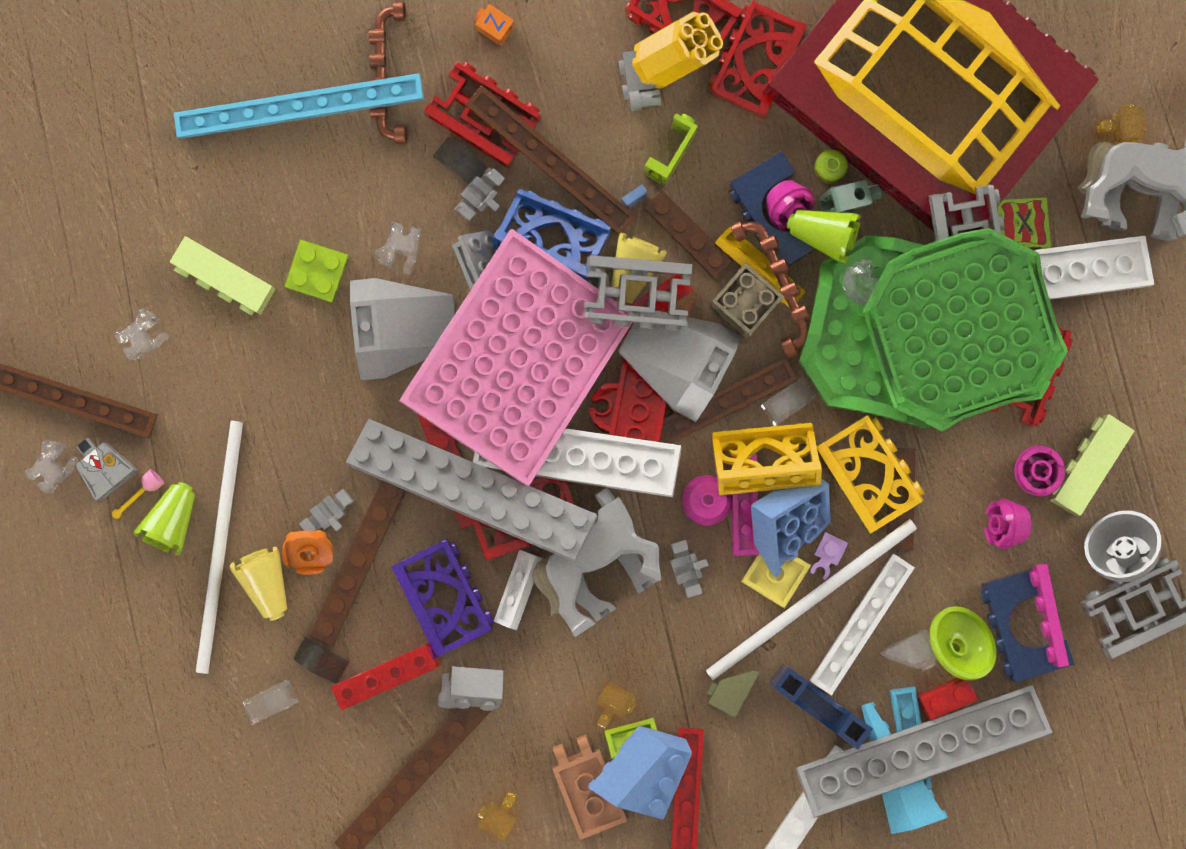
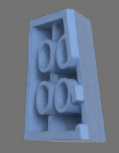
M821 479V486L775 490L751 505L754 544L775 577L782 572L780 567L788 559L793 561L798 556L797 551L805 542L811 543L831 523L829 483Z
M638 726L619 748L620 752L611 762L608 761L602 768L603 772L596 780L593 779L588 784V788L618 808L664 819L692 752L687 740L684 738Z

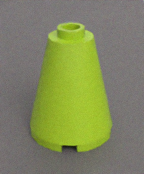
M797 210L795 214L791 213L787 228L790 229V234L834 260L846 264L849 257L845 256L848 249L853 250L860 227V223L856 221L861 216L855 213Z
M179 482L178 485L172 484L137 526L133 534L136 537L139 533L144 536L142 541L168 553L171 548L176 550L174 555H180L183 550L195 494L191 492L193 488L182 482Z

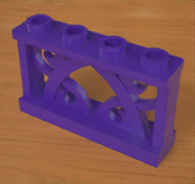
M448 539L391 566L436 658L491 631V624L494 623L489 610L483 611L479 603L483 598L478 588H472L468 581L472 576L466 564L461 566L457 559L460 552L455 542L449 543ZM436 553L445 554L449 560L448 566L441 567L439 560L436 563V571H431L430 561L432 556ZM425 557L426 571L407 572L405 567ZM454 567L461 581L449 575L453 571ZM424 579H428L429 590L427 593L422 594L419 592L418 587L421 584L426 586ZM434 580L447 583L458 589L457 603L452 616L441 608H425L424 603L431 598L434 592ZM467 593H468V595H469V597H470V599H471V601H472L474 607H473V606H466V607H465L466 598H467ZM439 613L445 616L448 622L445 623L442 619L440 624H436L433 618L435 614ZM469 613H474L479 620L477 628L472 631L464 630L458 624L459 619L464 623H471L467 620ZM454 628L465 636L447 646H444L442 642Z

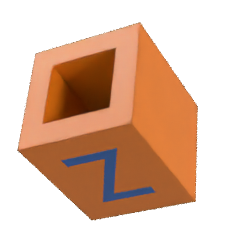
M488 4L486 9L481 8L474 19L476 21V30L499 46L503 45L515 27L512 18Z

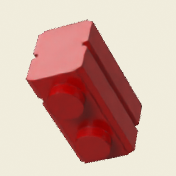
M957 677L929 689V692L924 691L917 694L924 715L930 721L977 701L970 681Z

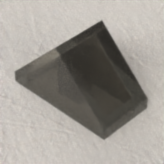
M449 137L446 138L433 155V158L467 184L475 176L480 178L487 169V166L468 148Z
M308 637L304 638L293 658L311 673L334 683L339 682L350 662Z

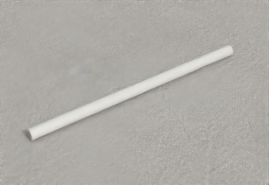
M238 421L230 422L196 666L197 673H209L243 422Z
M908 519L706 670L712 680L719 677L917 529L911 519Z

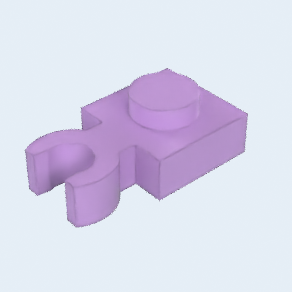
M824 532L813 554L820 559L811 566L810 573L814 574L817 567H822L824 569L822 579L826 580L830 575V563L838 565L848 543Z

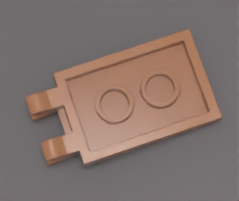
M586 734L577 737L581 752L567 757L563 744L553 747L559 765L552 767V770L580 840L627 822L622 808L614 806L588 788V784L593 779L596 780L603 772L602 768L606 764L600 749L592 751Z

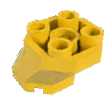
M693 11L637 43L634 47L636 57L633 58L632 66L642 83L647 85L653 84L656 85L655 88L662 89L718 57L719 50L723 47V40L708 14L703 12L699 14Z

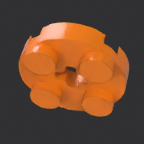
M321 530L290 532L283 543L282 560L288 568L289 565L296 568V572L299 574H318L324 571L325 566L328 564L330 566L332 563L333 545L327 539V534ZM303 551H311V555H306V552Z

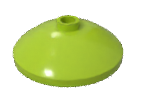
M958 606L946 608L935 616L930 627V643L940 664L949 673L963 680H977L987 675L995 664L997 653L994 637L982 618L971 610Z

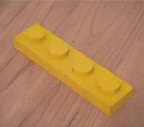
M730 226L715 243L724 253L739 263L741 267L746 263L782 294L768 258L746 239L738 242ZM787 275L789 282H793L794 280ZM798 285V288H799V290H800L801 295L796 296L797 301H798V300L804 295V293L806 292V291H805L802 287H800L799 285ZM783 298L781 302L788 306L787 301Z

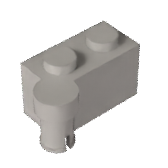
M636 51L623 52L622 60L618 61L620 76L625 75L626 85H622L624 100H629L631 112L642 110V107L661 105L659 89L655 88L656 85L642 83L632 66L633 58L636 57Z
M453 666L450 681L449 673L442 674L441 693L438 695V706L447 709H465L471 706L480 707V709L491 711L495 708L499 709L503 692L502 670Z

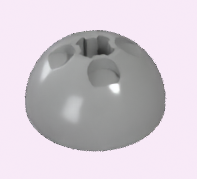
M1118 511L1104 516L1092 526L1085 540V555L1091 567L1104 578L1116 582H1131L1144 577L1156 566L1162 551V538L1157 525L1146 515L1135 511Z

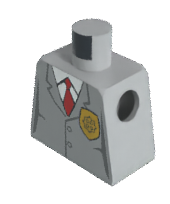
M87 438L77 446V449L85 458L76 467L96 501H103L139 471L131 462L107 443H102L96 448L92 441Z

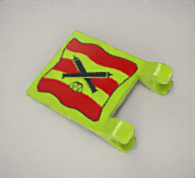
M1047 198L1007 199L1000 203L997 211L998 215H1002L1004 221V230H1001L1002 235L1028 248H1051Z

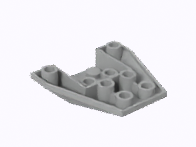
M377 278L350 281L352 327L360 380L387 378L426 360L455 315L453 295Z
M655 311L653 314L644 313V317L678 319V316L667 315L668 313ZM690 317L686 318L687 326L680 327V331L665 330V325L656 324L655 329L639 328L640 323H633L618 352L673 411L696 422L718 388L737 350L740 335L719 323Z

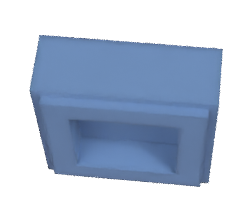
M642 184L624 196L622 204L630 209L646 198L648 191Z

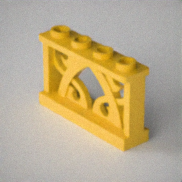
M869 414L817 446V450L871 534L923 502L922 495L925 492L918 481L913 483L908 474L911 473V470L906 462L898 460L895 452L898 450L890 438H884L881 433L884 428L876 416L872 418ZM860 429L869 430L872 433L873 441L866 443L863 436L860 441L861 448H856L854 439L857 431ZM849 435L851 448L834 452L830 446ZM879 443L886 454L874 450ZM850 457H854L856 463L853 471H848L845 468L847 462L852 463ZM860 457L871 458L885 464V478L881 490L871 484L854 485L853 480L858 476L861 469ZM895 468L902 479L894 480ZM899 486L905 487L909 492V498L903 504L894 503L888 498L890 493L895 497L902 496L897 493ZM867 489L872 490L878 495V498L876 499L871 494L872 498L866 500L863 496L864 491ZM884 503L896 509L879 521L875 518V515Z
M812 423L712 433V449L719 495L821 486L822 468L818 457ZM799 444L807 445L802 451L795 452L799 449ZM762 448L773 450L783 456L777 459L773 466L763 467L756 461L749 460L753 454ZM729 451L731 456L737 458L727 457L722 452ZM810 455L811 462L804 463L801 458ZM723 463L733 465L732 470H723Z

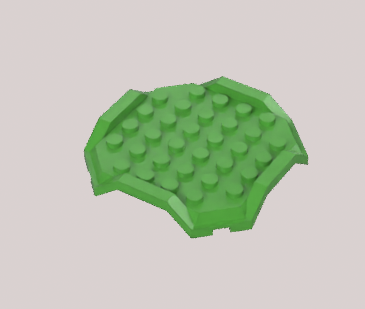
M990 228L959 233L909 250L889 261L863 309L867 330L893 407L909 416L924 421L926 424L942 432L964 418L1014 402L1042 399L1051 383L1050 379L1056 368L1060 367L1068 352L1057 326L1045 286L1040 254Z
M866 235L855 242L853 250H847L845 256H848L849 259L846 264L838 262L831 257L820 264L818 287L809 330L798 362L806 375L814 383L826 407L867 413L904 422L923 430L931 427L924 421L909 416L893 407L882 378L863 313V309L888 262L909 250L924 246L923 244L893 237Z

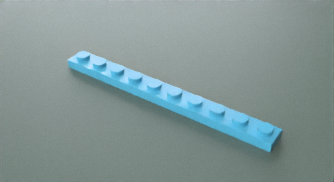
M418 73L175 112L176 136L179 139L422 101L424 100L421 75Z

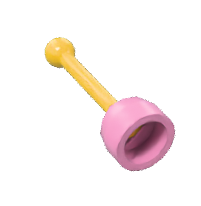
M152 469L146 472L142 477L143 487L119 509H114L112 517L119 519L122 516V512L145 491L158 490L164 484L162 478Z

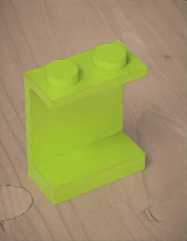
M677 113L675 114L671 128L685 135V139L668 167L649 157L645 164L644 175L664 187L667 185L696 136L698 126L694 124L695 120L686 114L681 116Z

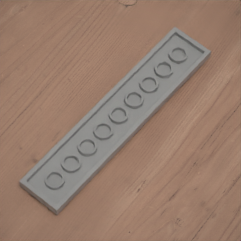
M368 419L346 461V464L354 469L575 563L598 518L595 513L531 486H525L519 481L371 419Z
M1031 685L861 745L859 750L854 747L797 767L795 770L812 815L816 818L1052 734V730L1035 689Z

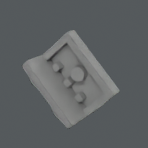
M491 230L461 235L458 237L459 241L452 245L470 290L496 252L493 249L494 236Z

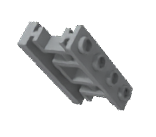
M990 184L975 187L977 200L953 204L951 192L928 195L935 240L939 241L950 237L948 235L943 202H946L947 211L961 210L963 224L950 226L951 236L958 234V231L977 227H981V229L989 228L988 220L973 221L972 207L985 205L984 194H986L991 229L1001 234V230H1004V221L1002 215H998L997 205L1000 204L998 189L994 190V186Z
M594 255L587 257L588 271L586 277L599 278L597 303H584L583 318L589 319V324L604 325V320L614 321V326L629 327L630 322L640 323L639 328L655 329L656 324L665 325V330L680 331V327L687 326L686 318L688 311L675 310L677 285H690L692 264ZM596 268L631 272L630 275L621 274L619 287L606 286V272H596ZM647 273L680 275L681 279H670L669 292L657 291V277L647 276ZM626 281L650 283L648 307L625 305ZM605 296L618 297L617 311H627V315L593 313V309H604ZM655 301L668 302L667 315L678 316V319L644 317V313H655Z
M1167 557L1162 558L1147 575L1131 582L1113 581L1108 584L1109 589L1101 593L1099 590H1095L1085 595L1086 600L1080 603L1085 608L1086 615L1092 617L1100 613L1110 633L1098 639L1103 646L1102 650L1106 658L1113 659L1186 624V609L1157 622V619L1166 616L1160 604L1161 602L1171 598L1175 608L1181 609L1186 606V598L1181 600L1171 580L1182 574L1181 569L1177 566L1179 565L1177 560H1168ZM1169 569L1170 572L1160 576L1166 589L1155 593L1151 583H1145L1140 586L1139 583ZM1122 591L1124 592V594L1115 597L1120 611L1110 615L1105 605L1101 604L1094 607L1095 604ZM1146 592L1155 613L1135 622L1126 600ZM1126 620L1130 630L1141 628V630L1111 643V641L1120 637L1115 624Z

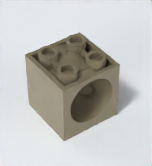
M745 263L716 296L709 308L748 340L784 296Z

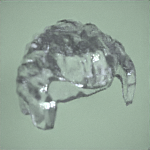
M862 258L848 267L842 277L843 290L847 296L861 305H865L868 302L879 281V278L871 277L873 264L867 258Z

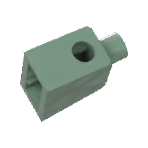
M866 180L830 188L817 199L821 211L858 213L871 206L874 200L881 199L882 194L878 184L868 186Z

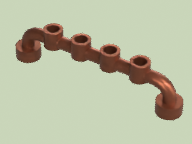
M394 1L393 6L380 11L376 17L375 29L369 30V42L371 45L375 44V54L369 55L370 69H376V79H370V81L386 79L387 58L385 44L387 36L385 22L389 17H394V21H406L405 1ZM387 106L370 109L371 119L376 118L377 129L382 136L395 140L396 145H407L408 130L406 124L395 125L394 130H391L386 124Z
M741 220L731 223V229L738 242L749 238L748 232H755L760 239V244L768 257L772 272L778 280L782 295L788 303L792 318L799 328L797 338L793 339L790 335L781 339L786 355L791 358L799 354L798 348L806 342L809 330L806 320L811 318L806 305L800 306L796 296L801 295L798 285L795 281L789 282L786 273L790 272L788 262L785 258L779 259L776 250L780 249L778 239L775 235L769 236L764 226L757 222L743 223Z

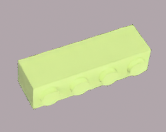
M186 236L170 260V263L176 266L175 272L186 278L189 274L197 278L196 284L208 291L210 287H213L219 291L217 296L231 303L232 299L241 304L239 309L251 316L254 312L259 315L262 314L276 290L271 285Z
M1110 414L1104 415L1102 418L1097 417L1090 428L1093 432L1088 439L1084 438L1077 448L1079 454L1075 460L1071 459L1067 463L1064 480L1049 499L1073 516H1081L1134 433L1133 429Z

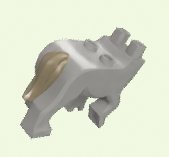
M1186 140L1184 147L1180 150L1168 149V145L1162 143H1153L1152 146L1136 142H1123L1117 145L1100 142L1091 148L1088 155L1086 178L1078 186V191L1086 195L1081 218H1098V221H1101L1100 228L1120 232L1127 230V220L1120 209L1121 192L1125 185L1140 193L1159 197L1154 224L1148 237L1171 242L1177 239L1176 231L1178 237L1183 238L1186 236ZM1181 202L1184 205V211L1177 214Z
M609 488L595 495L602 508L598 510V520L593 526L576 563L553 553L549 558L537 563L533 570L532 577L535 585L550 601V616H562L574 637L595 624L590 617L583 615L577 610L575 601L584 607L596 622L617 609L610 602L599 600L590 593L583 573L596 571L618 559L630 576L638 594L657 581L662 580L659 567L658 545L636 535L632 519L620 497L615 499ZM637 554L642 555V557H643V564L641 563V561H640V559L638 558Z

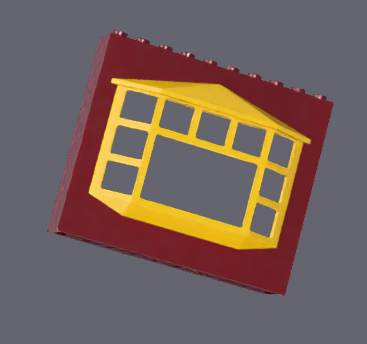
M836 0L762 93L768 94L772 91L775 94L773 102L829 148L840 151L850 165L872 183L878 184L882 191L933 232L934 228L928 195L951 192L953 204L977 200L975 187L990 184L994 186V190L998 189L1001 203L1099 81L1095 76V72L1090 67L1082 66L1077 62L1072 52L1067 49H1061L1055 44L1056 40L1051 35L1043 34L1039 31L1034 21L1028 17L1023 18L1016 12V7L1008 1L916 0L908 12L901 17L878 4V0ZM923 4L927 5L950 24L935 43L910 24V20ZM871 10L896 24L895 28L879 47L853 33L855 28ZM955 30L959 31L982 50L967 69L942 50V46ZM902 31L908 33L992 102L991 106L951 155L862 84L864 77ZM846 40L853 42L872 54L871 58L856 76H851L829 62ZM987 56L1014 76L999 95L974 76L975 71ZM1019 82L1041 99L1024 122L1006 103L1007 97ZM998 109L1017 128L1015 134L1000 152L982 133L983 127ZM974 139H977L993 157V161L977 181L958 162L959 157ZM984 194L985 205L972 207L973 221L988 220L989 218L986 194ZM943 202L948 235L951 236L950 226L963 224L961 210L947 211L946 202ZM981 227L958 231V234L980 230Z

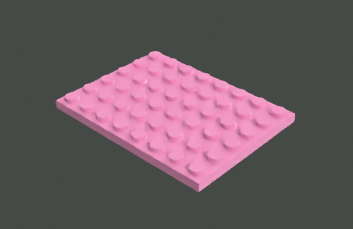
M511 229L403 393L399 402L525 486H529L629 327L614 326V321L604 320V325L589 324V319L583 318L584 303H597L598 288ZM608 296L604 298V309H593V313L627 315V311H617L618 302Z

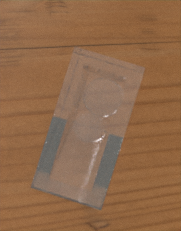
M801 377L763 403L761 407L774 426H776L817 397L803 377Z
M924 629L878 651L881 657L916 669L922 668L923 671L935 666V660H937L931 647L930 635Z
M289 680L242 701L252 725L299 703Z

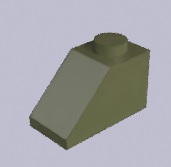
M752 669L720 678L717 683L712 682L706 692V696L709 697L707 702L735 718L755 683L759 672Z

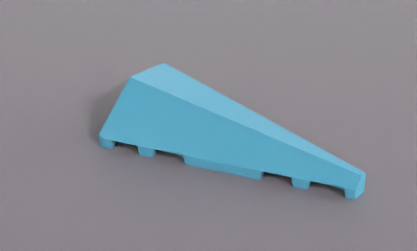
M873 702L862 705L865 723L873 728L869 734L870 742L891 735L888 729L889 725L881 719L874 708L875 704ZM922 780L882 794L891 834L915 830L947 818V813L945 810L940 809L934 799L935 795L931 790L927 789Z

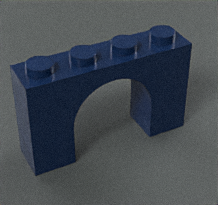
M781 151L730 182L729 188L731 190L728 193L735 204L739 202L744 210L741 214L746 223L757 222L764 226L769 236H776L780 244V249L776 250L779 259L785 258L788 265L791 266L817 249L794 237L790 232L773 228L764 218L762 212L764 196L777 184L793 177L795 173ZM755 233L754 235L760 244V239L758 235Z
M1032 568L981 583L982 590L979 591L983 604H987L990 614H987L991 629L995 628L998 637L995 639L997 651L999 654H1003L1005 663H1002L1006 678L1010 677L1013 682H1019L1068 667H1055L1052 662L1048 661L1046 648L1049 647L1048 643L1036 647H1025L1011 633L1009 620L1014 607L1022 600L1038 595L1036 587L1032 586L1030 580ZM1064 640L1069 666L1075 665L1068 642Z
M785 664L781 665L769 682L771 687L858 750L873 730L872 727L839 705Z

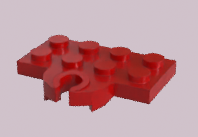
M623 360L619 383H608L599 386L600 388L591 398L593 403L607 402L609 404V409L604 413H599L594 408H589L593 423L601 431L609 435L660 442L667 403L626 360Z

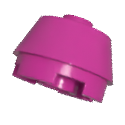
M792 180L777 184L771 189L766 198L770 221L775 226H778L780 230L788 231L787 223L791 213L795 214L797 210L812 211L814 204H816L813 192Z
M1032 446L1024 450L1017 458L1014 474L1018 485L1025 492L1034 496H1046L1055 492L1061 486L1065 476V466L1062 458L1055 450L1046 446Z
M703 475L694 478L687 484L682 494V506L685 514L693 522L704 526L715 525L724 520L729 514L732 507V495H719L717 477Z
M1007 499L991 502L987 506L985 514H989L988 527H984V533L989 544H995L997 547L1006 550L1025 542L1029 538L1031 517L1025 506Z

